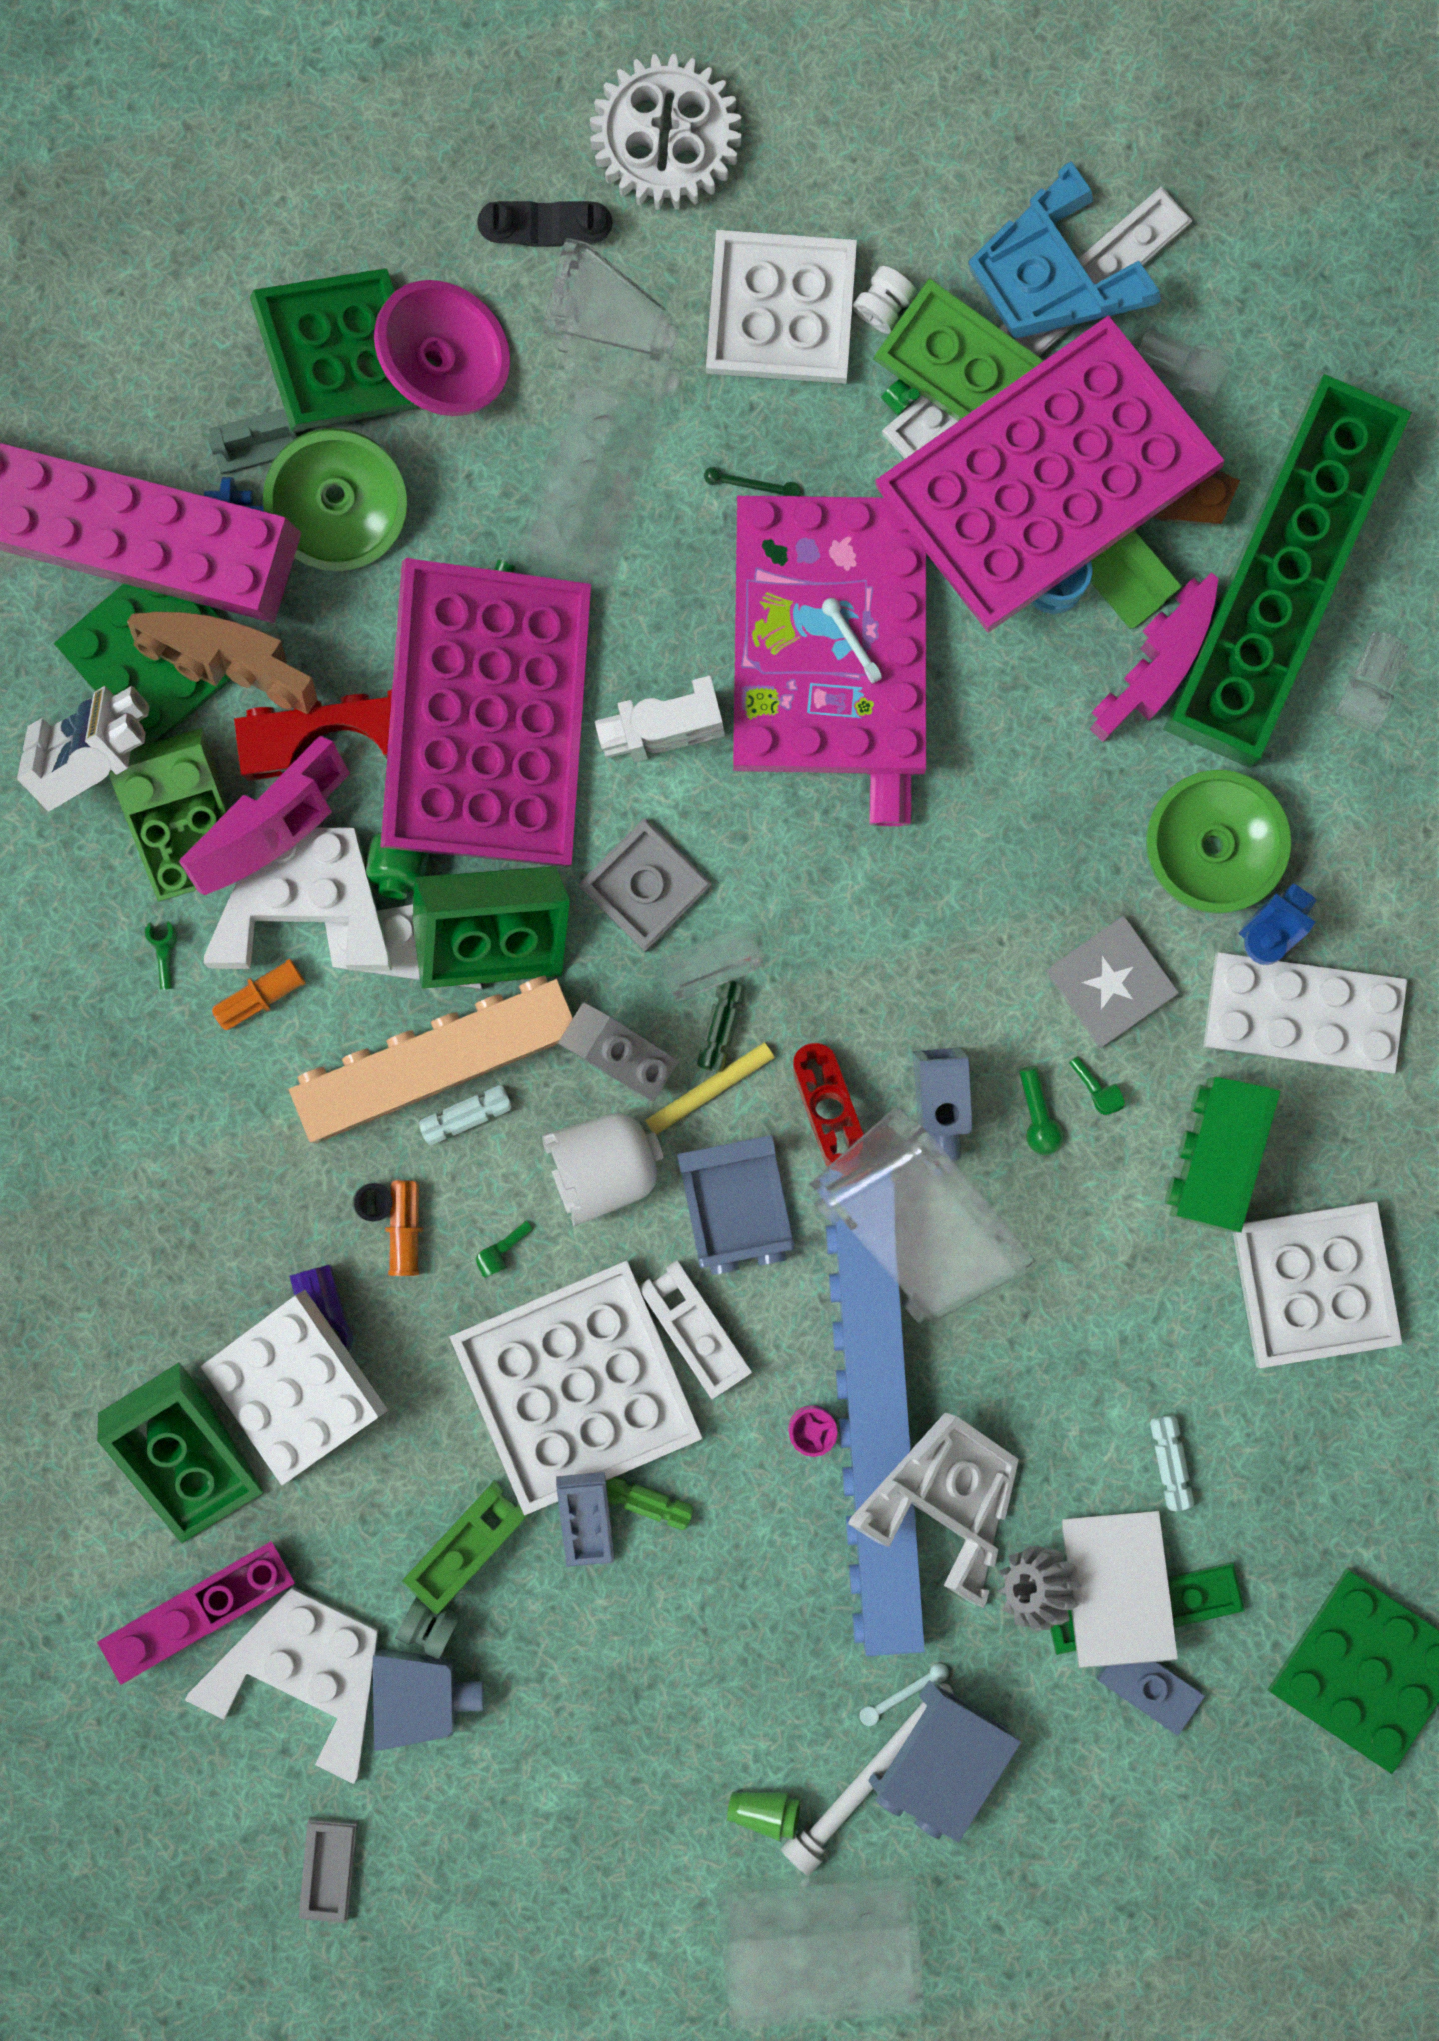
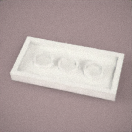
M1218 952L1215 954L1203 1047L1395 1074L1407 979L1282 961L1271 965H1261L1247 956Z

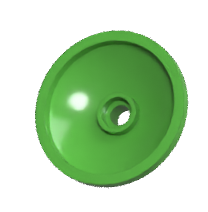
M328 428L303 434L287 444L279 452L266 475L263 490L264 512L286 517L302 533L295 559L321 570L347 571L360 568L375 561L393 545L405 521L407 494L400 469L391 455L381 445L358 432ZM332 485H338L343 488L344 495L340 499H332L327 495V489Z
M1208 770L1182 779L1160 798L1148 822L1146 852L1155 878L1175 900L1191 909L1205 913H1231L1254 905L1276 887L1289 862L1291 832L1282 806L1264 785L1239 772ZM1213 837L1219 840L1221 850L1218 854L1207 852L1205 849L1207 838Z

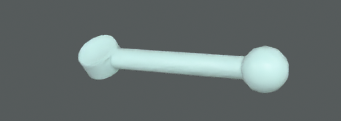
M835 598L826 599L822 604L824 614L834 619L863 665L870 682L874 684L881 680L882 676L875 663L871 662L840 613V602Z
M942 1663L934 1664L930 1669V1673L874 1707H863L860 1711L861 1722L866 1726L875 1725L880 1714L923 1689L928 1680L932 1682L945 1681L949 1676L948 1668Z

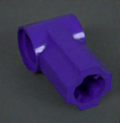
M331 1264L290 1275L294 1296L304 1290L307 1291L329 1325L338 1331L342 1344L349 1352L353 1343V1333L346 1321Z

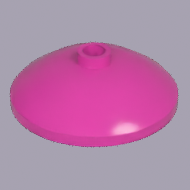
M438 280L416 281L404 285L395 291L385 302L378 314L374 330V343L380 365L393 386L415 405L439 415L464 416L482 410L502 391L510 370L508 342L497 318L472 293L448 282ZM426 358L434 360L437 367L430 364Z

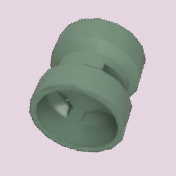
M416 1597L395 1639L407 1645L416 1643L424 1648L425 1654L439 1660L461 1616L450 1610L440 1611L435 1615ZM433 1617L438 1618L427 1640L423 1639Z

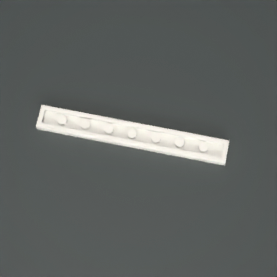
M1160 187L1085 252L1078 261L1092 282L1097 284L1138 260L1144 266L1192 223V219ZM1003 324L999 329H1001L1007 335L1012 337L1006 326ZM1075 325L1014 340L1040 357ZM922 395L882 430V434L905 459L958 421Z

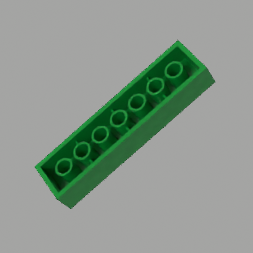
M1323 374L1309 395L1211 618L1200 650L1189 668L1163 728L1164 731L1248 768L1261 759L1412 413L1411 411Z

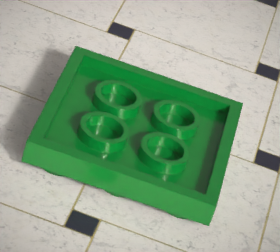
M387 268L254 289L252 291L250 301L291 432L421 408L404 397L393 386L380 365L375 349L374 330L376 319L385 302L395 292Z
M123 583L56 640L54 645L94 691L106 686L115 696L132 686L147 701L149 705L148 716L138 721L146 733L145 741L141 744L143 746L160 741L229 683L231 679L225 673L217 686L202 679L198 682L192 681L183 676L175 668L174 664L161 657L158 660L146 657L134 646V639L127 623L132 614L150 612H180L219 618L210 606Z
M1345 1569L1267 1690L1384 1770L1393 1774L1439 1703V1630L1350 1570Z

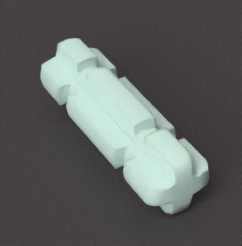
M498 1085L484 1091V1097L479 1098L478 1095H475L444 1109L441 1116H437L435 1113L421 1119L419 1127L425 1141L429 1145H434L447 1139L446 1134L452 1133L454 1136L488 1121L487 1116L491 1114L497 1117L510 1111L512 1108L511 1101L503 1086Z
M1173 1415L1156 1417L1151 1420L1150 1425L1153 1439L1158 1440L1155 1450L1162 1484L1167 1485V1490L1164 1491L1166 1504L1171 1511L1187 1510L1194 1506L1192 1489L1186 1484L1190 1479L1182 1442L1177 1440V1436L1180 1435L1178 1420Z

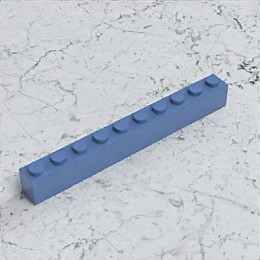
M890 1163L864 1165L860 1171L848 1176H841L831 1172V1177L822 1178L824 1206H833L835 1225L826 1226L827 1254H837L838 1273L829 1274L831 1303L840 1302L841 1321L832 1322L834 1351L843 1350L845 1370H836L837 1399H847L848 1418L839 1419L841 1448L850 1447L851 1467H842L844 1497L853 1496L854 1513L910 1452ZM910 1505L890 1547L875 1542L850 1526L848 1522L852 1516H846L847 1544L857 1545L858 1564L849 1565L851 1594H860L861 1613L852 1614L854 1643H863L866 1656L925 1652L914 1505Z

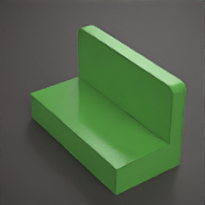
M1135 530L1091 560L1093 572L1090 582L1129 629L1136 628L1173 598L1182 587Z

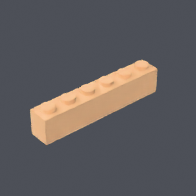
M545 975L537 977L519 986L521 994L506 1000L503 999L502 994H497L475 1004L477 1012L462 1018H459L457 1012L447 1014L430 1022L433 1030L415 1037L413 1030L406 1031L386 1040L389 1048L371 1055L369 1049L366 1048L342 1058L344 1066L326 1073L324 1067H319L301 1074L297 1077L300 1084L288 1090L309 1142L319 1143L557 1045L574 1018L559 981L555 979L548 982Z

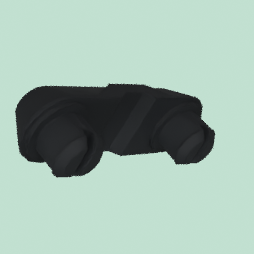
M496 201L489 202L482 208L478 215L477 224L481 235L490 242L516 243L531 247H560L575 243H596L602 241L611 232L613 220L606 206L593 201H558L554 203Z

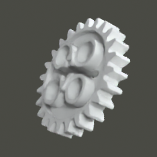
M653 54L651 68L647 69L636 59L634 60V74L632 76L621 69L617 70L619 86L617 87L605 82L603 85L604 94L608 100L595 99V111L600 116L590 118L591 130L597 133L590 137L591 148L593 150H601L595 155L597 167L609 166L605 172L606 182L609 184L621 179L619 193L622 197L632 189L636 190L637 205H641L648 195L653 196L656 210H660L664 198H670L675 210L679 209L681 196L687 195L694 205L697 204L699 188L704 189L711 195L714 194L715 184L713 177L722 181L728 179V170L724 164L736 165L737 152L732 148L741 146V134L734 131L741 127V115L732 113L736 109L735 96L723 98L726 93V82L722 80L711 85L712 68L708 67L698 75L695 73V59L693 58L687 62L684 68L678 67L676 54L671 55L668 66H661L658 56ZM668 93H673L672 129L668 137L667 165L664 171H659L657 166L660 157V133L663 130L665 97ZM646 100L657 105L649 113H641L634 109L637 103ZM692 105L703 110V113L696 118H687L680 113L683 108ZM636 146H645L652 151L649 156L643 159L633 158L628 154ZM682 151H691L698 155L696 161L690 164L680 163L674 157Z

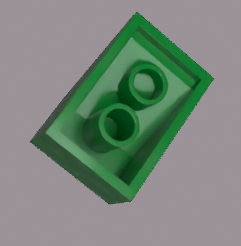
M180 1362L98 1412V1443L181 1544L263 1493L260 1483L207 1396Z

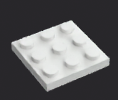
M716 230L706 374L846 384L857 240Z
M1377 1202L1245 1222L1242 1233L1233 1232L1257 1368L1402 1345Z
M306 1290L292 1297L200 1366L281 1485H284L388 1411Z

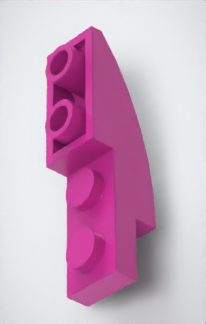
M1212 572L1201 583L1195 577L1191 579L1174 598L1180 603L1177 609L1169 617L1161 611L1142 631L1148 639L1140 650L1152 660L1151 664L1143 658L1124 678L1130 686L1118 698L1110 692L1091 712L1097 720L1089 730L1102 742L1134 709L1138 710L1150 721L1174 693L1187 674L1200 650L1215 605L1218 577Z
M319 736L257 800L243 795L179 860L199 893L203 895L210 894L256 872L296 845L332 812L325 799L350 775L333 741Z
M272 1541L107 1635L97 1641V1644L118 1682L122 1685L198 1639L214 1632L295 1584Z

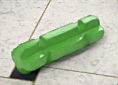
M617 1476L606 1480L609 1503L616 1506L618 1502L625 1505L624 1509L658 1522L661 1519L667 1520V1525L679 1530H686L693 1514V1506L678 1499L672 1502L669 1500V1496L633 1483L632 1486L625 1484L627 1480Z

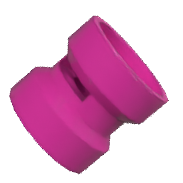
M803 1406L795 1411L789 1421L788 1432L790 1441L794 1448L805 1456H822L830 1451L836 1443L838 1434L836 1423L831 1414L820 1406Z

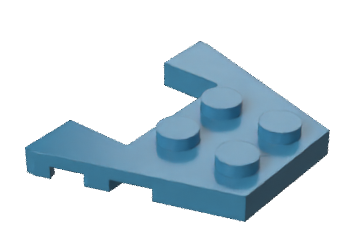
M1072 161L1065 164L1058 171L1059 178L1046 191L1041 188L1030 199L1031 206L1014 223L1009 220L968 261L972 275L1013 339L1107 317L1108 315L1112 316L1145 308L1161 302L1159 289L1139 260L1094 284L1054 225L1059 220L1093 202L1090 187Z

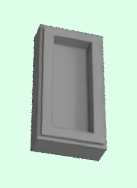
M312 1817L308 1819L298 1919L348 1922L357 1821Z

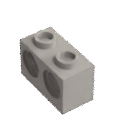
M584 1002L558 1042L561 1046L652 1102L655 1101L679 1062L612 1017Z

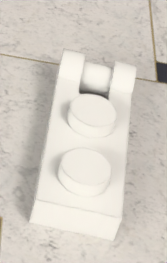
M676 1260L665 1267L667 1273L653 1282L648 1279L638 1287L710 1398L714 1399L751 1374L752 1371L679 1261ZM679 1288L686 1300L670 1310L663 1298Z

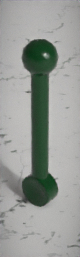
M709 467L704 472V480L709 485H716L721 482L782 496H799L801 493L799 485L795 482H787L783 486L724 474L716 467Z

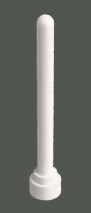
M946 1683L939 1684L940 1687L954 1694L950 1685ZM924 1702L809 1832L803 1830L799 1836L795 1834L794 1839H789L782 1846L781 1851L805 1875L810 1876L821 1864L822 1859L820 1856L825 1852L823 1845L872 1791L873 1787L868 1782L872 1773L874 1772L881 1777L885 1775L926 1709L927 1705Z

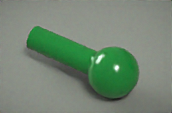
M1024 1067L1019 1070L1032 1121L1026 1132V1140L1029 1147L1035 1153L1051 1155L1061 1148L1064 1141V1131L1056 1120L1050 1118L1038 1067Z

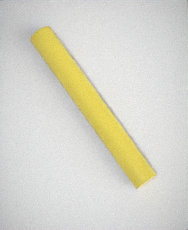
M764 1042L725 1067L722 1072L711 1076L647 1118L645 1122L651 1131L658 1135L775 1057Z

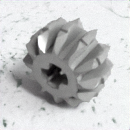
M1029 1546L1023 1552L1009 1555L1010 1567H1005L999 1571L1005 1579V1586L996 1591L1007 1598L1002 1611L1014 1614L1015 1625L1035 1628L1036 1631L1050 1630L1054 1625H1062L1064 1622L1069 1621L1068 1610H1073L1079 1606L1072 1596L1073 1590L1082 1586L1071 1579L1076 1565L1070 1562H1063V1552H1059L1056 1549L1043 1548L1042 1546Z

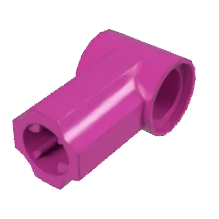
M866 773L870 775L869 825L910 826L911 775L914 774Z

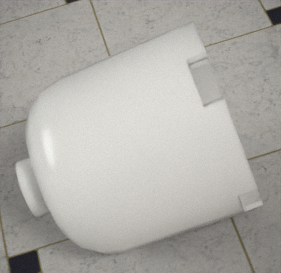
M623 1113L608 1114L542 1136L545 1152L552 1154L557 1166V1170L552 1171V1175L567 1214H572L571 1219L574 1226L637 1202L648 1196L656 1185L658 1176L656 1161L663 1159L659 1141L654 1132L645 1134L640 1123L630 1115Z

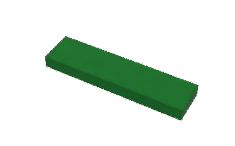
M1232 1562L1167 1577L1174 1628L1245 1611ZM1068 1610L1069 1621L1050 1628L1056 1655L1076 1651L1072 1610Z

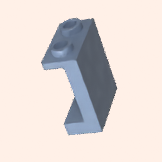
M772 1135L677 1154L700 1268L710 1266L711 1275L740 1270L739 1260L757 1257L759 1266L786 1261L785 1251L795 1249Z
M928 1680L919 1695L921 1700L927 1705L926 1709L885 1775L881 1777L873 1772L868 1782L878 1794L876 1802L890 1813L900 1817L903 1811L917 1818L915 1824L930 1836L940 1839L942 1834H945L953 1840L960 1842L1018 1749L1021 1741L1004 1724Z

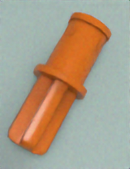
M289 958L285 963L257 980L247 979V986L214 1005L212 1013L224 1030H230L262 1009L266 1012L270 1011L272 1003L299 986L305 985L306 982L293 961Z
M397 1180L391 1183L390 1194L393 1203L390 1211V1227H385V1232H390L388 1275L417 1276L419 1275V1232H423V1227H419V1184L413 1180Z

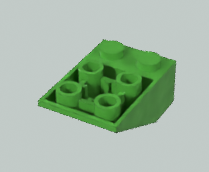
M203 728L134 748L130 751L128 768L117 775L110 769L108 774L158 902L197 890L179 860L229 810L217 766Z

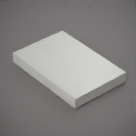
M1159 1511L1062 1519L1066 1562L1076 1565L1071 1579L1082 1585L1078 1589L1073 1590L1072 1595L1079 1604V1606L1072 1610L1078 1669L1177 1660Z

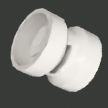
M880 266L871 279L872 286L869 291L861 293L852 307L861 319L880 332L889 334L899 321L898 313L902 308L910 306L918 292L913 284L902 274L890 267Z

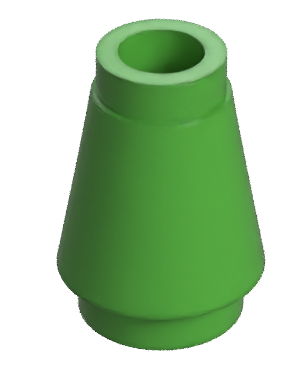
M732 1792L728 1806L727 1821L734 1822L737 1825L779 1842L782 1841V1838L794 1839L799 1820L801 1800L790 1798L789 1792Z

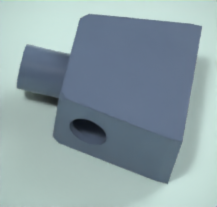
M960 1047L912 1051L919 1129L923 1136L931 1137L932 1158L934 1161L961 1159L960 1134L972 1133L969 1058ZM951 1103V1111L944 1116L936 1115V1109L941 1104Z
M378 1649L373 1655L374 1751L452 1736L457 1728L456 1712L484 1711V1682H456L455 1659L440 1657L439 1660H436L424 1654Z

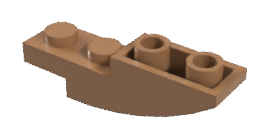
M180 612L132 614L127 621L134 639V646L143 655L153 660H158L161 657L174 664L175 668L183 676L192 681L198 682L202 679L217 686L226 673L231 680L242 687L250 688L252 685L266 692L267 696L278 706L284 709L294 707L306 714L309 713L318 700L312 677L287 665L281 640L259 630L220 618Z

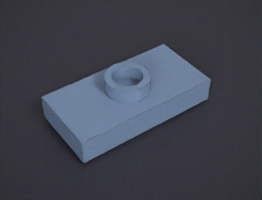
M605 1472L556 1476L566 1566L614 1563V1544Z
M1158 1662L1103 1666L1096 1677L1103 1685L1177 1736H1179L1205 1697L1199 1690Z

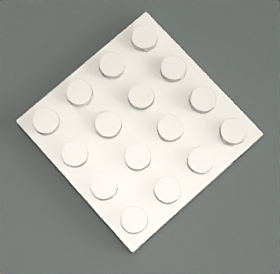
M628 1260L449 1336L524 1516L558 1501L556 1476L605 1472L606 1480L703 1439Z

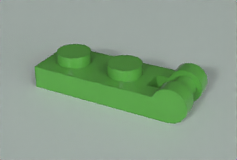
M495 1480L401 1581L435 1615L448 1604L528 1516V1514L524 1516L520 1504L515 1507L502 1495L505 1490ZM488 1508L502 1520L495 1530H492L480 1518Z

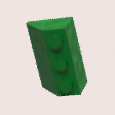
M556 866L415 877L412 916L419 979L422 989L534 979L544 975L546 977L562 976L570 899Z
M1220 1077L1207 1078L1205 1086L1198 1084L1191 1103V1112L1198 1113L1193 1132L1188 1130L1184 1132L1178 1150V1158L1185 1159L1180 1178L1174 1176L1171 1178L1166 1192L1165 1204L1172 1206L1169 1216L1224 1232L1242 1233L1280 1090Z

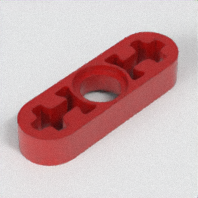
M820 1043L806 1044L794 1056V1078L824 1163L831 1172L837 1175L848 1176L855 1174L862 1169L866 1162L867 1143L835 1054L826 1045ZM810 1059H816V1063L822 1066L824 1085L818 1088L813 1071L807 1069V1061ZM825 1099H835L842 1104L844 1110L837 1118L825 1119L817 1113L816 1107ZM843 1130L846 1146L848 1149H853V1156L850 1159H844L841 1153H837V1137L835 1133Z

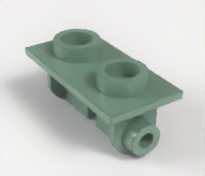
M280 409L209 428L210 436H208L213 455H216L220 473L225 474L273 461L287 444L306 434L307 429L291 432L285 409Z

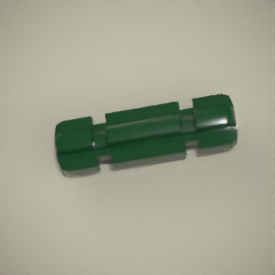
M721 979L718 983L715 997L719 998L718 1003L712 1005L703 1041L707 1042L706 1047H701L697 1060V1065L702 1069L722 1072L725 1068L728 1054L724 1053L726 1047L731 1046L740 1010H737L736 1007L738 1003L742 1004L746 990L745 985L738 981Z

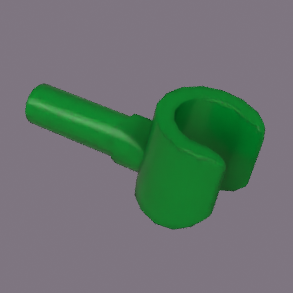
M898 379L882 394L881 399L899 416L910 403L915 402L919 398L920 394L918 389L910 388L905 382Z
M167 921L168 935L160 941L154 940L155 927L151 922L145 927V937L156 949L160 990L172 989L170 949L175 946L178 936L175 928L169 921Z
M1078 1056L1069 1062L1087 1086L1095 1108L1100 1114L1109 1115L1123 1109L1125 1101L1116 1083L1101 1088L1098 1080H1096Z
M524 1221L503 1240L478 1253L476 1264L484 1278L507 1268L501 1253L510 1250L533 1230L527 1221Z

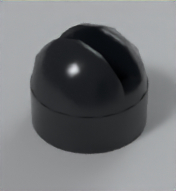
M365 1184L355 1192L353 1197L354 1211L365 1221H380L390 1213L392 1208V1196L389 1190L381 1184ZM367 1190H375V1214H367Z

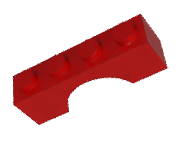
M392 689L387 691L388 697L369 699L368 694H351L341 697L340 704L322 706V702L317 700L308 714L294 707V710L275 712L274 707H256L246 710V717L234 718L241 775L248 781L280 777L319 736L336 731H351L368 737L379 746L387 759Z

